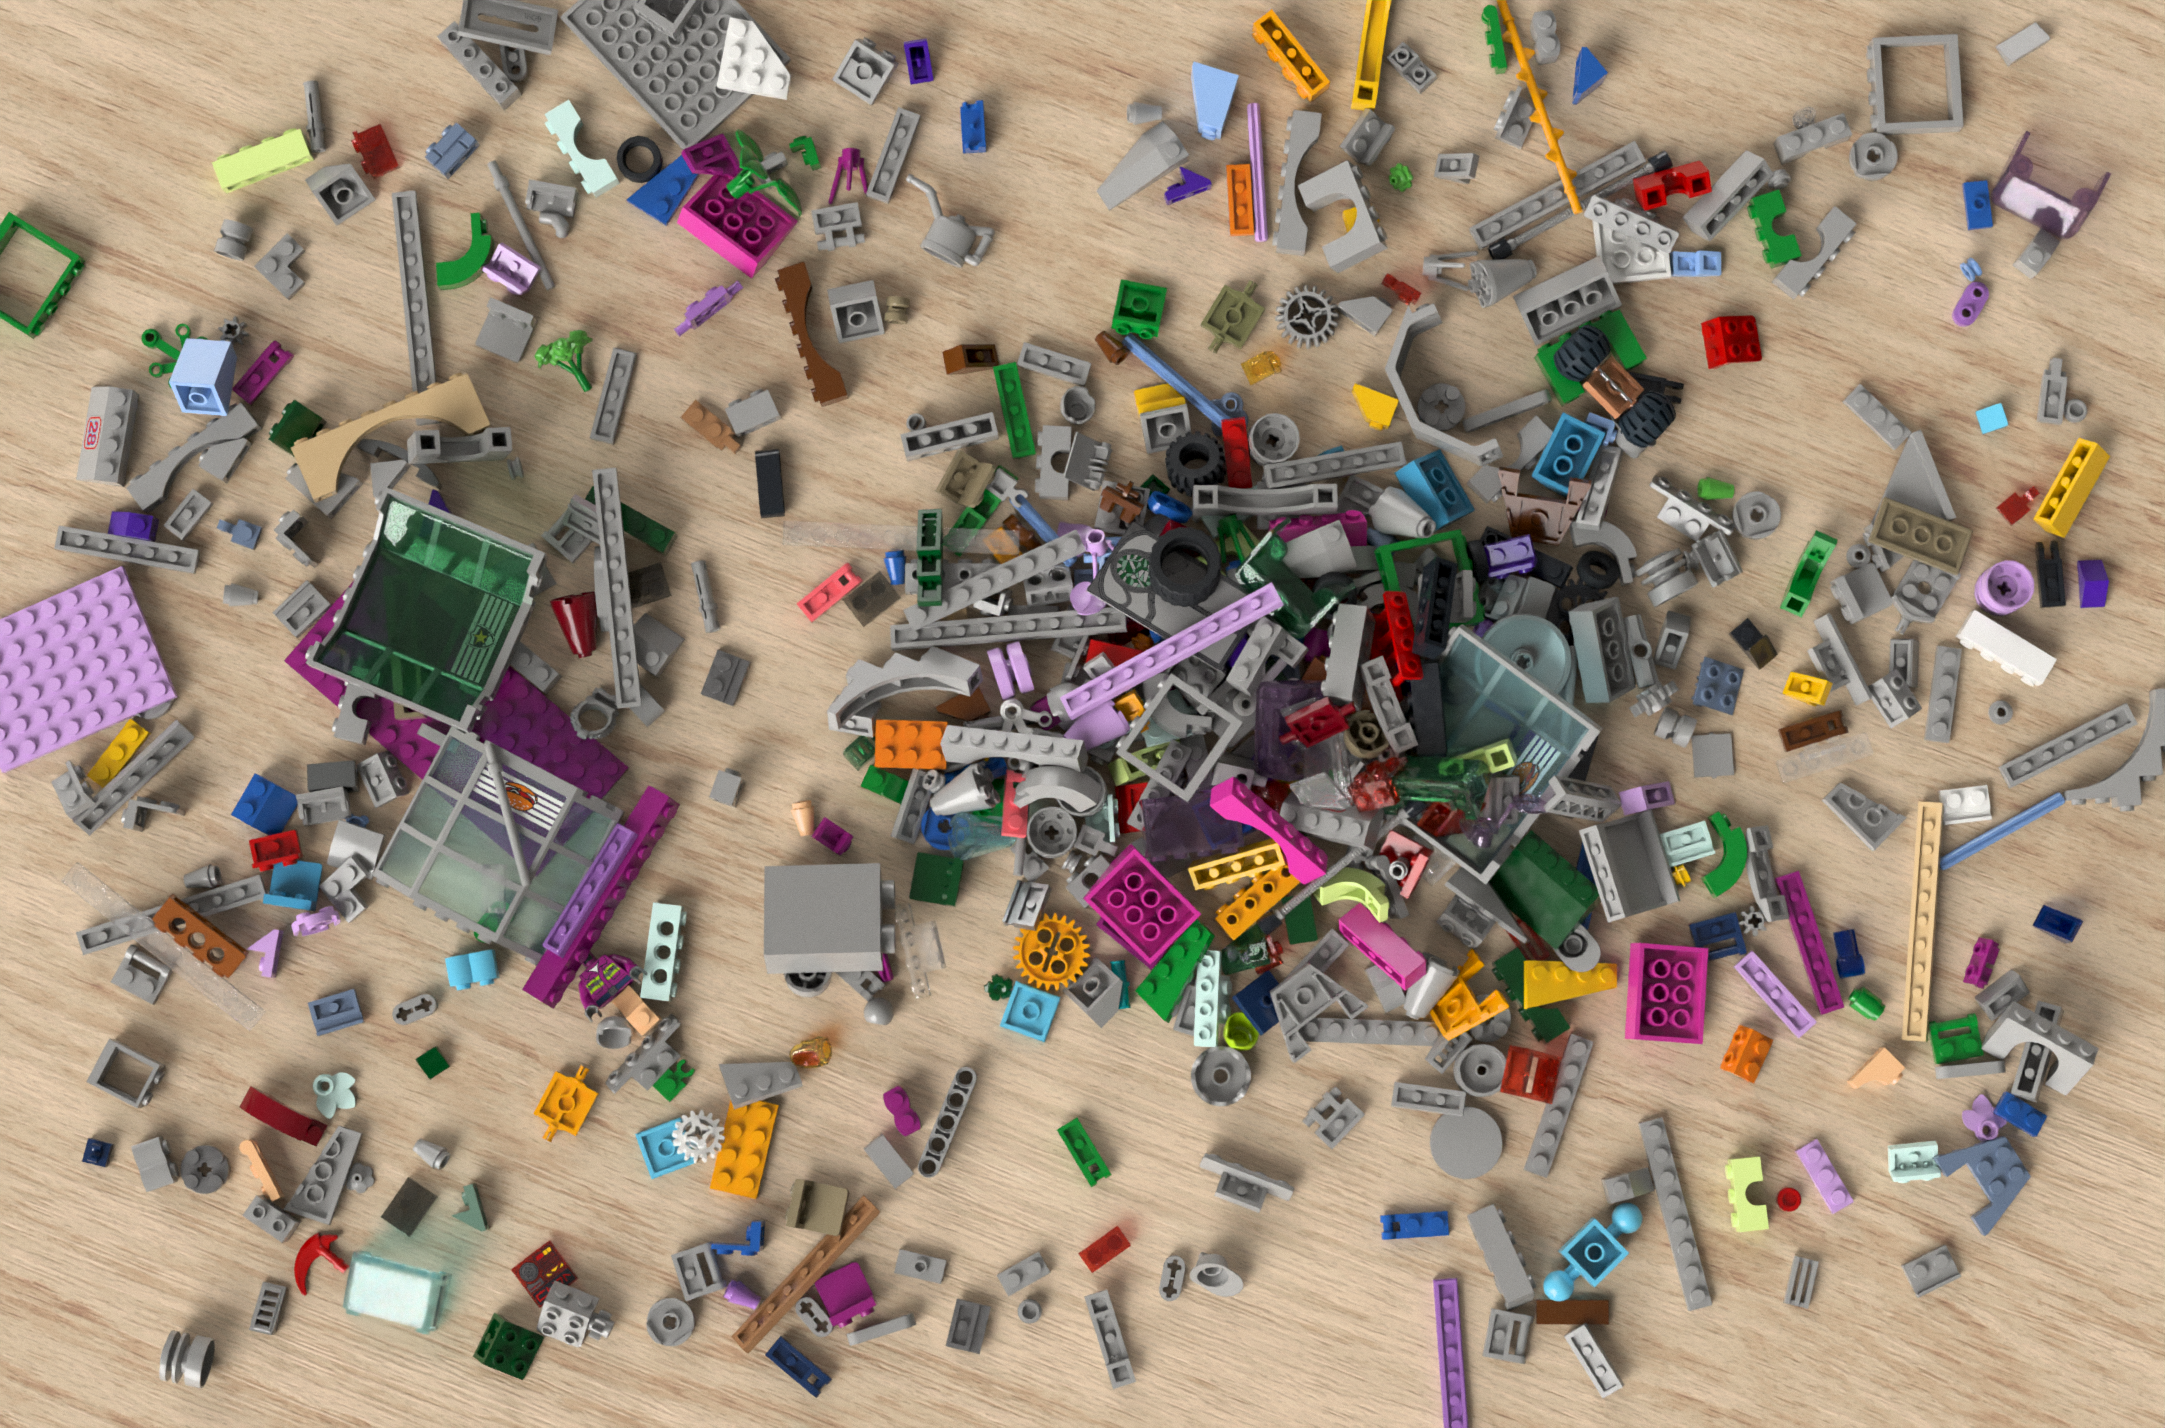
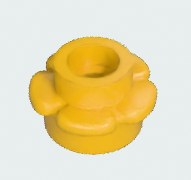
M1683 864L1677 867L1674 866L1675 871L1672 872L1676 884H1682L1683 887H1686L1685 884L1691 882L1687 870Z

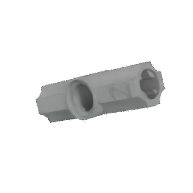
M1641 614L1623 618L1630 659L1638 688L1652 686L1658 683L1659 680L1651 654L1652 647L1648 643ZM1636 645H1640L1645 649L1644 657L1635 655L1634 647Z

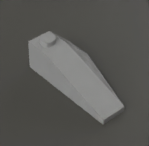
M1340 520L1315 529L1250 559L1259 581L1320 577L1329 572L1344 573L1357 568Z

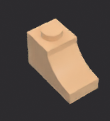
M630 985L612 1001L642 1036H646L662 1020Z
M1882 1047L1847 1082L1853 1088H1859L1873 1080L1881 1081L1884 1085H1889L1890 1083L1894 1085L1902 1078L1903 1074L1901 1072L1905 1067L1885 1047Z

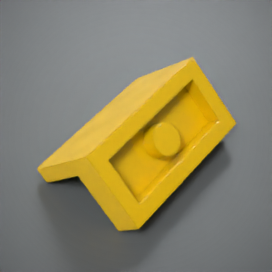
M1169 384L1134 391L1139 418L1140 413L1185 404L1184 396Z

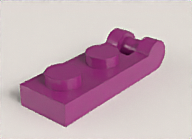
M274 340L235 384L232 390L248 404L252 405L281 370L292 361L294 355L289 351L283 350L281 344ZM273 355L279 358L275 364L270 360Z

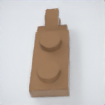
M696 399L680 417L716 448L723 450L726 446L734 454L741 448L732 439L736 435L732 429Z

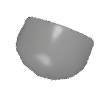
M1074 386L1068 389L1061 398V413L1070 423L1082 425L1090 421L1094 415L1095 399L1090 395L1087 388Z
M616 1015L604 1018L598 1024L596 1041L603 1048L619 1049L631 1043L633 1027L626 1018Z

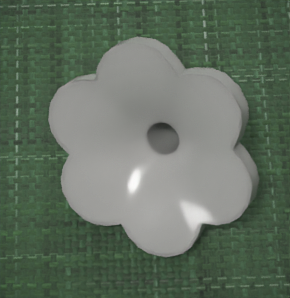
M355 1163L347 1177V1188L349 1190H356L358 1193H364L367 1187H371L374 1184L372 1168L370 1166H363L361 1163Z

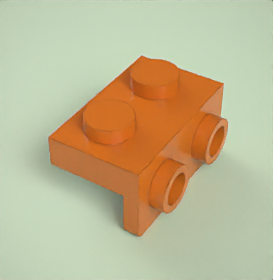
M1739 1025L1723 1057L1720 1068L1754 1084L1773 1040L1751 1028Z

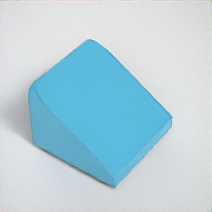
M2001 403L1975 412L1982 434L2008 426Z

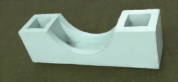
M569 100L545 113L548 120L545 122L546 127L551 135L556 133L560 141L557 142V145L563 154L568 153L572 161L569 164L575 174L580 172L584 180L581 184L588 194L592 192L595 198L620 184L606 159H589L578 151L576 139L578 132L584 124Z

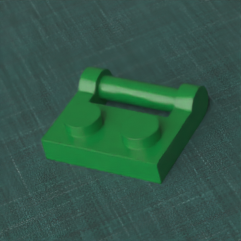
M1975 1013L1967 1014V1017L1948 1021L1929 1022L1928 1033L1935 1064L1984 1055L1981 1049L1982 1044ZM1969 1027L1970 1033L1942 1039L1938 1037V1032Z

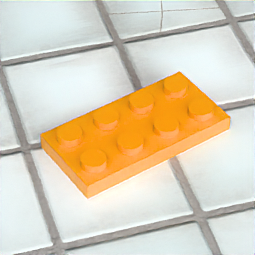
M730 1100L724 1133L722 1134L725 1140L724 1143H720L722 1150L721 1152L718 1151L710 1189L757 1199L779 1105L758 1101L734 1109Z

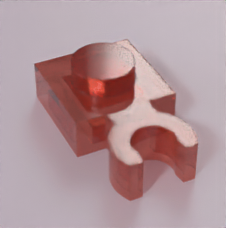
M1388 273L1381 283L1383 286L1395 291V294L1398 295L1397 298L1407 305H1410V303L1416 305L1422 294L1403 281H1398Z

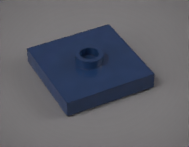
M1269 969L1232 997L1260 1036L1279 1022L1270 991L1279 985V982Z

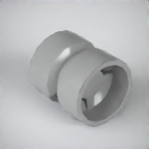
M224 219L220 230L223 236L217 239L214 252L234 260L244 261L247 251L245 243L250 242L253 228L236 221Z
M1665 707L1656 725L1654 735L1665 740L1671 738L1672 743L1685 748L1693 734L1697 719L1687 715L1681 717L1678 711Z

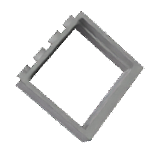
M1958 34L1873 38L1870 41L1869 45L1866 46V59H1870V68L1867 69V81L1871 83L1872 90L1869 92L1868 101L1869 105L1873 106V115H1870V123L1875 133L1883 135L1959 132L1964 127ZM1944 45L1948 120L1885 123L1881 48Z
M1171 673L1169 677L1164 676L1158 684L1157 688L1160 690L1157 695L1148 698L1143 706L1146 709L1141 717L1137 715L1129 726L1132 731L1127 737L1125 735L1121 737L1116 745V748H1118L1116 753L1189 804L1243 726V722ZM1173 684L1230 723L1185 790L1128 752V749Z

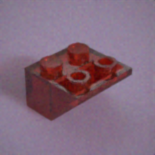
M1445 779L1426 803L1428 807L1422 811L1416 825L1436 837L1462 834L1467 831L1487 803Z

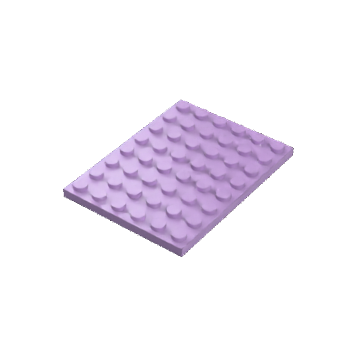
M123 566L0 619V769L2 773L11 771L178 697Z

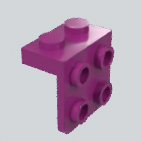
M852 1262L815 1282L817 1291L830 1315L829 1320L833 1327L839 1325L842 1328L852 1323L851 1318L858 1314L861 1317L871 1314L875 1311L873 1307L878 1304L857 1262Z

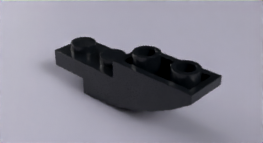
M1487 526L1480 538V542L1484 547V545L1512 539L1513 537ZM1535 549L1538 562L1535 567H1532V571L1525 574L1563 589L1573 567Z

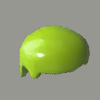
M1243 1012L1233 1013L1227 1019L1223 1028L1224 1039L1230 1048L1246 1051L1257 1044L1259 1033Z

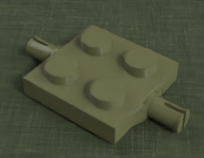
M1248 281L1243 292L1224 285L1200 326L1210 331L1215 337L1208 347L1210 351L1213 350V353L1217 354L1223 342L1230 343L1241 350L1264 313L1265 308L1257 304L1251 297L1258 286L1256 283L1253 284V281Z

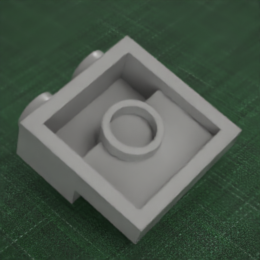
M864 37L863 40L860 38L855 39L832 80L870 105H873L899 63L894 61L895 55L886 50L880 52L875 48V42Z

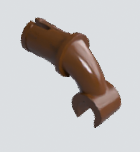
M1013 514L1002 522L1012 534L1017 536L1019 539L1018 543L1024 545L1028 551L1042 546L1034 536V531L1025 528Z

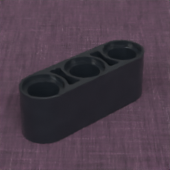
M779 449L755 451L761 519L785 516Z

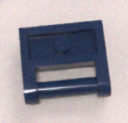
M1736 912L1688 925L1694 947L1704 948V945L1734 937L1735 945L1709 951L1708 962L1735 954L1739 956L1747 954Z

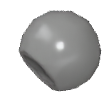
M882 997L871 999L864 1008V1017L870 1023L888 1025L894 1016V1009L891 1003Z

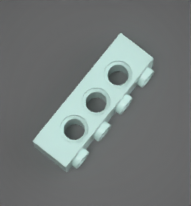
M653 902L644 970L648 974L647 976L643 974L640 998L671 1002L672 997H676L677 983H674L675 973L679 974L681 959H677L678 949L682 950L684 936L680 935L681 926H685L687 920V912L683 911V906ZM666 922H671L674 926V931L666 936L662 933V925ZM662 946L670 948L671 954L667 959H661L658 955V951ZM663 969L667 972V980L663 983H658L655 979V974L658 970Z

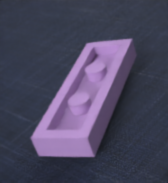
M1817 1139L1795 1151L1832 1214L1854 1202Z

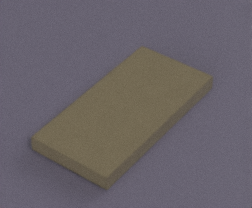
M1884 497L1868 542L1953 575H1958L1973 530Z

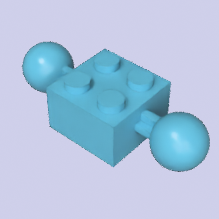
M1632 1203L1618 1205L1612 1213V1223L1606 1229L1595 1218L1591 1217L1558 1250L1570 1265L1564 1271L1556 1270L1546 1276L1543 1283L1545 1294L1554 1301L1568 1299L1574 1291V1281L1580 1275L1591 1286L1596 1287L1629 1254L1616 1239L1622 1233L1630 1234L1640 1228L1643 1221L1641 1210Z

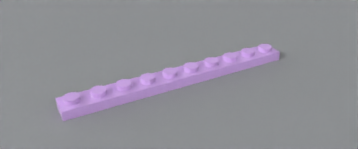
M1271 582L1063 695L1060 699L1070 719L1074 720L1280 608L1284 604Z

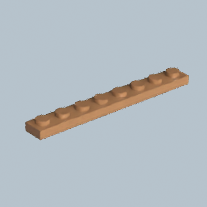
M863 1195L845 1214L841 1234L839 1236L827 1234L731 1336L746 1353H750L879 1215L880 1210L866 1196Z

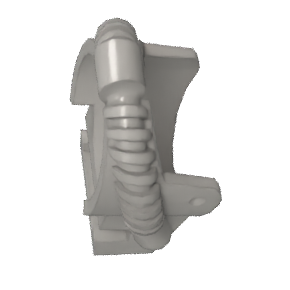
M596 687L592 696H587L585 701L578 703L572 710L570 717L572 727L578 732L576 736L584 740L587 738L597 740V738L602 739V737L605 738L609 733H612V730L615 728L614 726H616L615 718L619 716L616 696H611L604 689ZM588 710H599L605 714L608 722L602 729L589 732L582 728L579 718Z

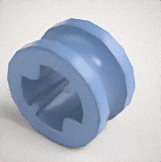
M1973 258L1967 259V263L1960 264L1962 273L1969 281L1972 282L1975 280V276L1982 275L1980 266Z

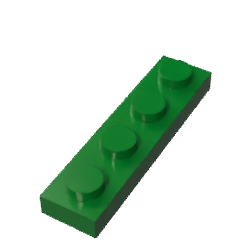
M1013 362L994 366L993 371L1012 458L1014 460L1036 455L1017 364Z

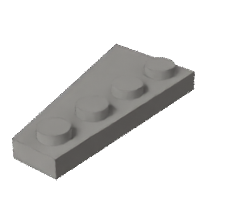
M338 1126L284 1210L331 1225L363 1133Z

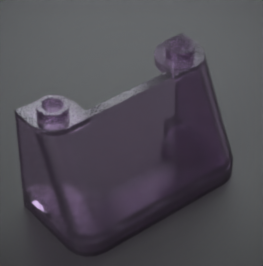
M1279 680L1260 683L1256 690L1254 754L1255 770L1260 776L1288 782L1329 776L1328 757L1324 752L1315 750L1316 744L1307 748L1303 742L1295 739L1283 745L1279 739L1280 735L1291 731L1286 723V716L1315 703L1317 700L1325 698L1321 693L1323 680Z

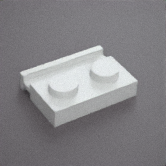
M1987 785L1938 791L1939 801L1944 803L1943 825L1992 819Z

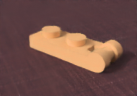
M254 1140L241 1142L239 1149L241 1153L248 1155L252 1162L250 1169L256 1178H260L263 1184L261 1190L267 1200L271 1199L272 1202L284 1198L285 1196L258 1143Z

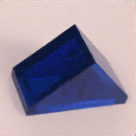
M2043 905L2032 926L2065 944L2073 942L2084 921Z

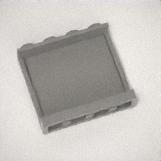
M1652 809L1579 830L1608 923L1681 901Z

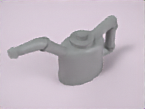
M909 174L906 180L926 193L925 195L928 197L935 218L920 247L932 256L955 267L962 268L965 262L978 266L983 261L982 258L993 241L994 229L991 227L969 226L965 222V217L959 214L956 217L944 216L937 197V191L931 185ZM976 236H982L974 255L970 254L969 251Z

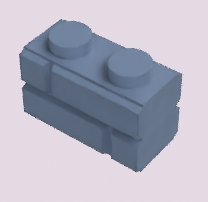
M455 123L453 126H447L441 134L443 136L438 143L433 142L426 150V160L447 179L480 146L478 141L458 123Z

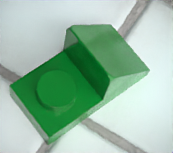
M870 765L861 787L901 805L908 781Z

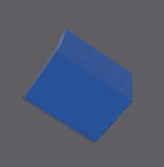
M1581 47L1576 58L1572 104L1576 105L1602 85L1608 74L1587 47Z

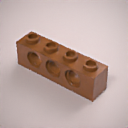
M174 894L168 898L151 919L155 922L154 926L163 933L168 932L174 936L173 940L183 948L187 946L191 949L196 959L203 963L205 961L213 966L212 970L220 977L226 976L229 978L249 953L248 950ZM182 918L186 923V927H176L174 919ZM196 932L202 933L205 937V942H196L193 934ZM220 947L224 951V957L218 958L214 956L213 948Z

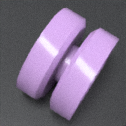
M1019 641L1007 644L1008 660L1004 659L1002 650L998 647L987 651L1003 701L1015 696V689L1012 683L1014 681L1017 682L1019 690L1023 694L1035 690L1031 679L1032 672L1026 654L1023 655Z

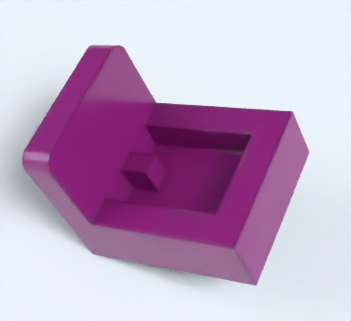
M824 817L811 837L841 856L843 852L850 848L851 840L854 836Z

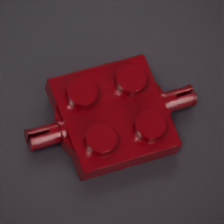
M1328 696L1317 700L1315 703L1285 717L1291 731L1280 735L1279 739L1283 745L1296 739L1303 742L1309 748L1349 729L1348 720L1344 716L1356 711V706L1351 701L1342 707L1334 705Z

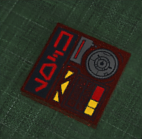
M551 1240L511 1269L539 1308L543 1306L554 1281L570 1286L579 1279Z

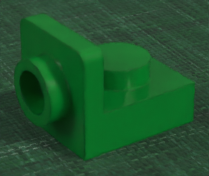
M800 136L793 139L792 143H789L792 153L806 150L802 152L805 165L810 164L812 171L821 169L812 137Z

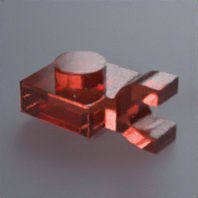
M2034 486L2020 497L2014 492L1998 505L1996 509L2012 526L2030 511L2026 504L2040 493Z

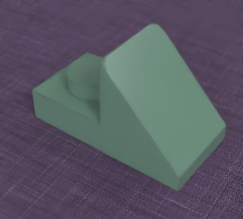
M476 1183L463 1186L462 1199L465 1206L469 1205L470 1210L452 1216L481 1232L489 1230Z

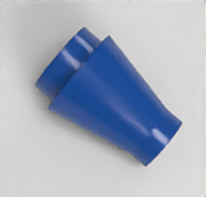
M904 550L885 552L883 560L891 585L905 584L907 556H904Z

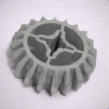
M1304 285L1303 292H1300V289L1295 287V296L1290 291L1286 292L1289 301L1281 298L1280 303L1284 307L1277 306L1276 311L1282 315L1275 316V321L1283 322L1277 325V330L1285 329L1281 337L1286 338L1290 335L1288 343L1291 345L1294 340H1297V348H1301L1302 342H1306V349H1310L1311 342H1314L1317 348L1320 346L1319 339L1327 343L1328 338L1325 334L1333 336L1334 331L1331 328H1337L1338 323L1333 321V319L1339 318V313L1332 312L1337 309V304L1329 305L1333 297L1329 296L1324 299L1326 291L1322 290L1320 294H1317V286L1313 287L1312 292H1308V285ZM1305 300L1315 301L1322 308H1311ZM1298 302L1299 314L1293 316V319L1288 320V310L1294 303ZM1303 311H1305L1308 316L1314 315V317H1311V323H1309L1307 319H1302L1304 315ZM1326 314L1325 326L1319 332H1316L1315 320ZM1292 326H1303L1310 335L1298 333Z

